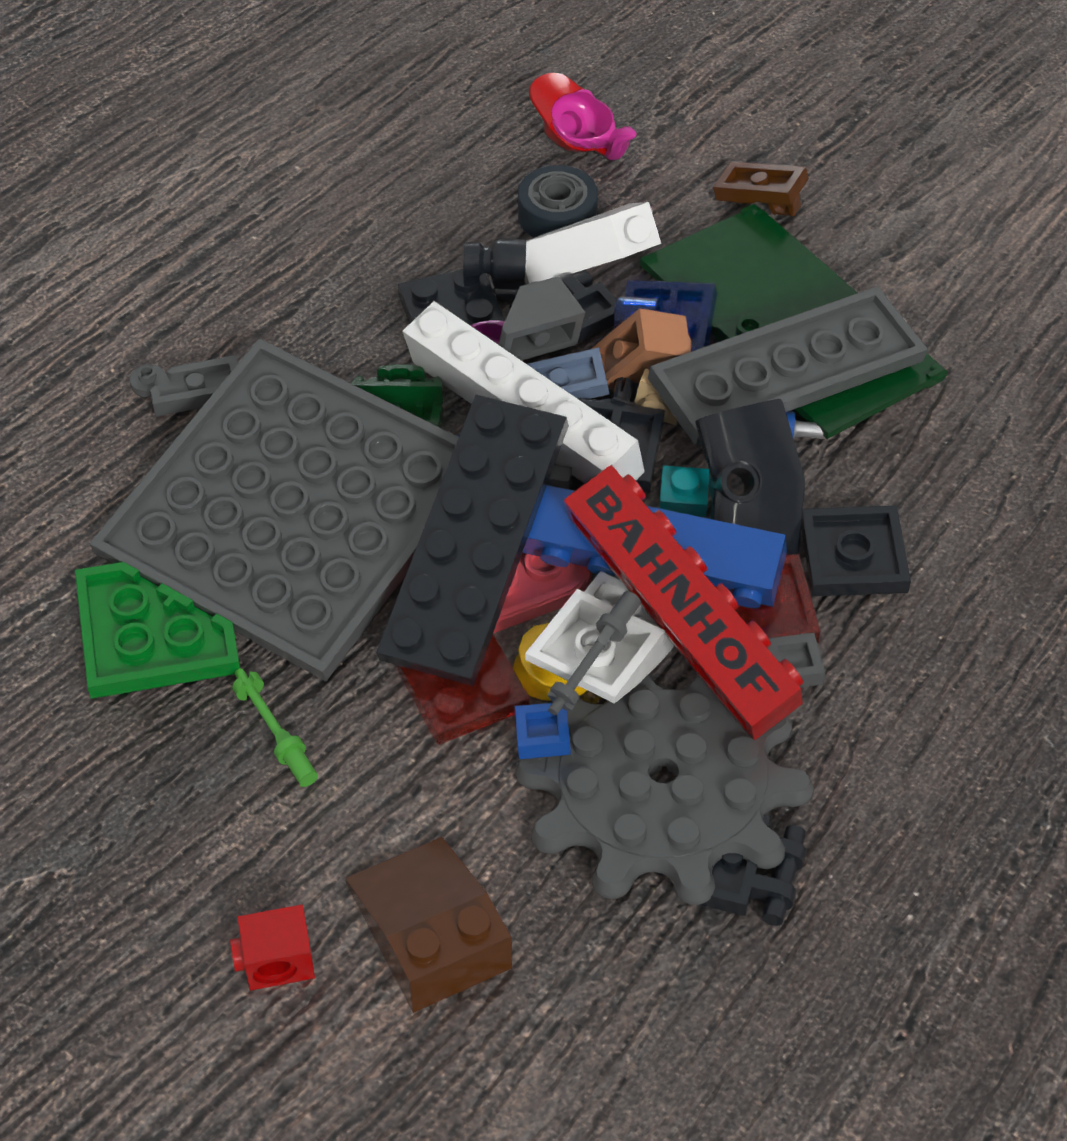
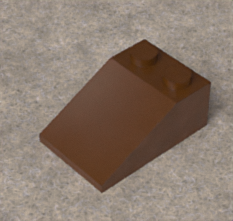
M443 837L345 878L356 904L413 1013L512 969V938L487 892Z

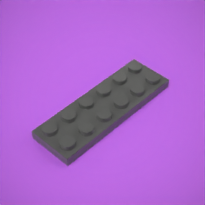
M877 286L652 365L649 370L648 380L696 446L701 444L695 421L700 418L779 398L783 401L785 411L788 412L923 362L928 349Z

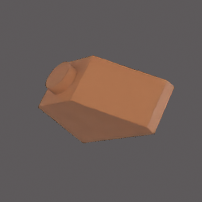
M639 308L591 349L599 347L608 388L613 389L615 387V380L623 377V386H625L626 378L632 380L634 384L639 383L645 368L650 370L652 365L691 352L692 344L688 335L686 316Z

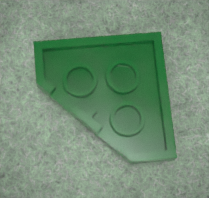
M125 562L75 570L87 688L91 699L234 675L235 671L240 669L232 621L217 613L214 617L195 607L192 599L163 583L160 586L155 585L141 577L138 569Z

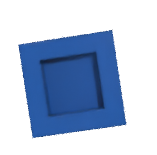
M552 703L515 706L519 759L571 755L567 710L561 709L557 715H553L548 711Z

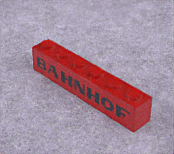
M612 465L608 466L563 500L569 519L626 588L640 598V605L655 623L665 630V635L752 739H758L803 704L802 689L800 688L804 683L802 677L787 659L778 662L767 649L771 642L753 620L748 624L744 622L735 611L739 608V605L731 592L722 583L715 587L705 576L704 572L707 571V567L698 553L691 546L683 550L673 538L676 530L664 513L660 510L652 513L642 500L646 496L636 480L630 474L622 478Z

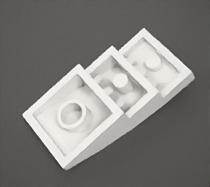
M600 571L584 592L576 589L527 650L525 660L568 681L600 635L596 628V622L602 614H609L622 594L629 590L617 576L612 577ZM641 605L626 624L627 633L622 641H609L578 686L615 704L635 688L673 649L674 644L665 635V630L655 623Z

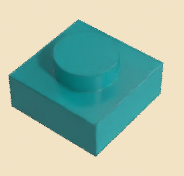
M663 465L659 509L706 517L710 470Z

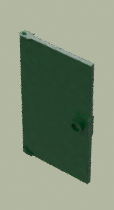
M757 204L747 206L734 216L640 258V266L714 334L718 342L858 293ZM926 354L923 362L798 407L795 410L808 422L816 423L821 428L823 436L829 439L912 394L940 383L945 379L948 371L929 354Z

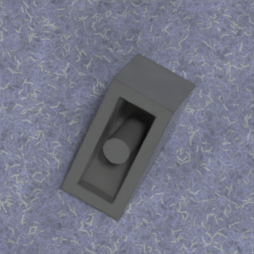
M559 276L520 286L503 325L499 346L522 361L577 345L586 312Z

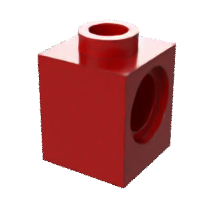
M303 904L237 916L240 937L230 939L235 972L246 970L250 991L315 979Z

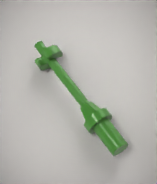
M242 668L236 670L235 676L237 679L233 683L232 690L240 700H247V695L250 697L272 731L277 744L274 749V755L279 763L289 767L300 786L307 787L317 780L318 774L304 754L306 746L299 736H292L282 729L259 694L264 687V682L257 672H249L248 677Z

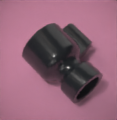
M499 238L494 240L491 246L484 247L480 242H464L463 277L479 278L483 273H487L492 278L497 301L513 302L519 287L525 285L526 239Z

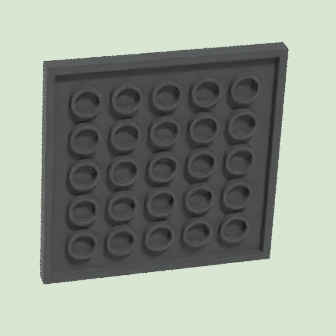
M259 338L89 544L94 554L112 564L119 562L129 564L138 569L140 576L157 586L163 583L192 599L195 607L214 617L217 613L232 621L235 632L318 678L327 681L406 576L459 437Z

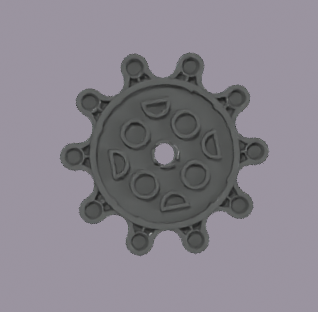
M649 673L635 688L615 704L610 701L604 704H590L579 699L573 710L567 711L571 755L520 759L515 769L516 779L519 784L525 788L550 792L558 802V806L550 813L538 819L531 831L533 846L538 851L547 854L561 852L572 846H585L591 849L598 858V865L592 876L593 889L598 895L608 899L620 898L627 894L638 876L647 872H658L670 878L678 898L684 903L700 905L709 901L713 895L715 881L712 875V866L714 867L722 859V855L738 853L743 855V859L746 861L749 859L757 864L758 868L770 869L781 864L785 857V846L781 838L764 823V815L775 807H797L807 804L812 799L814 793L813 783L806 772L801 769L776 765L768 758L770 750L775 745L787 740L791 734L792 723L788 716L754 740L746 733L699 675L686 688L667 690L656 685ZM662 766H667V770L677 777L669 783H659L651 779L650 776L655 772L661 771Z

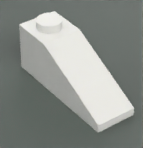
M649 202L629 203L526 240V284L557 276L560 277L566 273L579 272L662 244Z

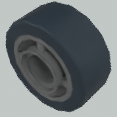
M549 165L538 168L526 175L518 186V221L524 232L533 238L597 215L598 187L592 177L580 169L567 165Z

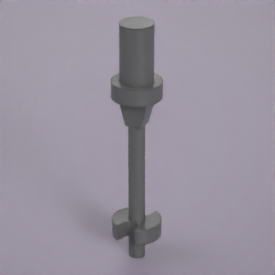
M625 591L610 613L602 614L596 622V628L600 635L568 682L566 684L555 682L548 693V697L553 702L548 709L551 714L557 715L561 709L573 710L579 700V695L576 693L575 688L609 641H622L627 633L626 624L641 604V600L636 594Z

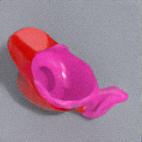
M543 74L537 77L529 87L530 99L544 120V133L552 142L567 151L578 153L597 151L609 160H618L627 151L631 139L637 135L636 131L630 126L616 129L611 109L605 103L596 99L589 90L583 89L563 74Z

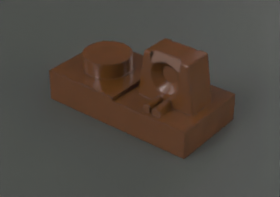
M731 161L714 184L713 190L717 201L737 202L740 204L768 203L773 215L795 216L801 207L800 191L809 177L805 166Z

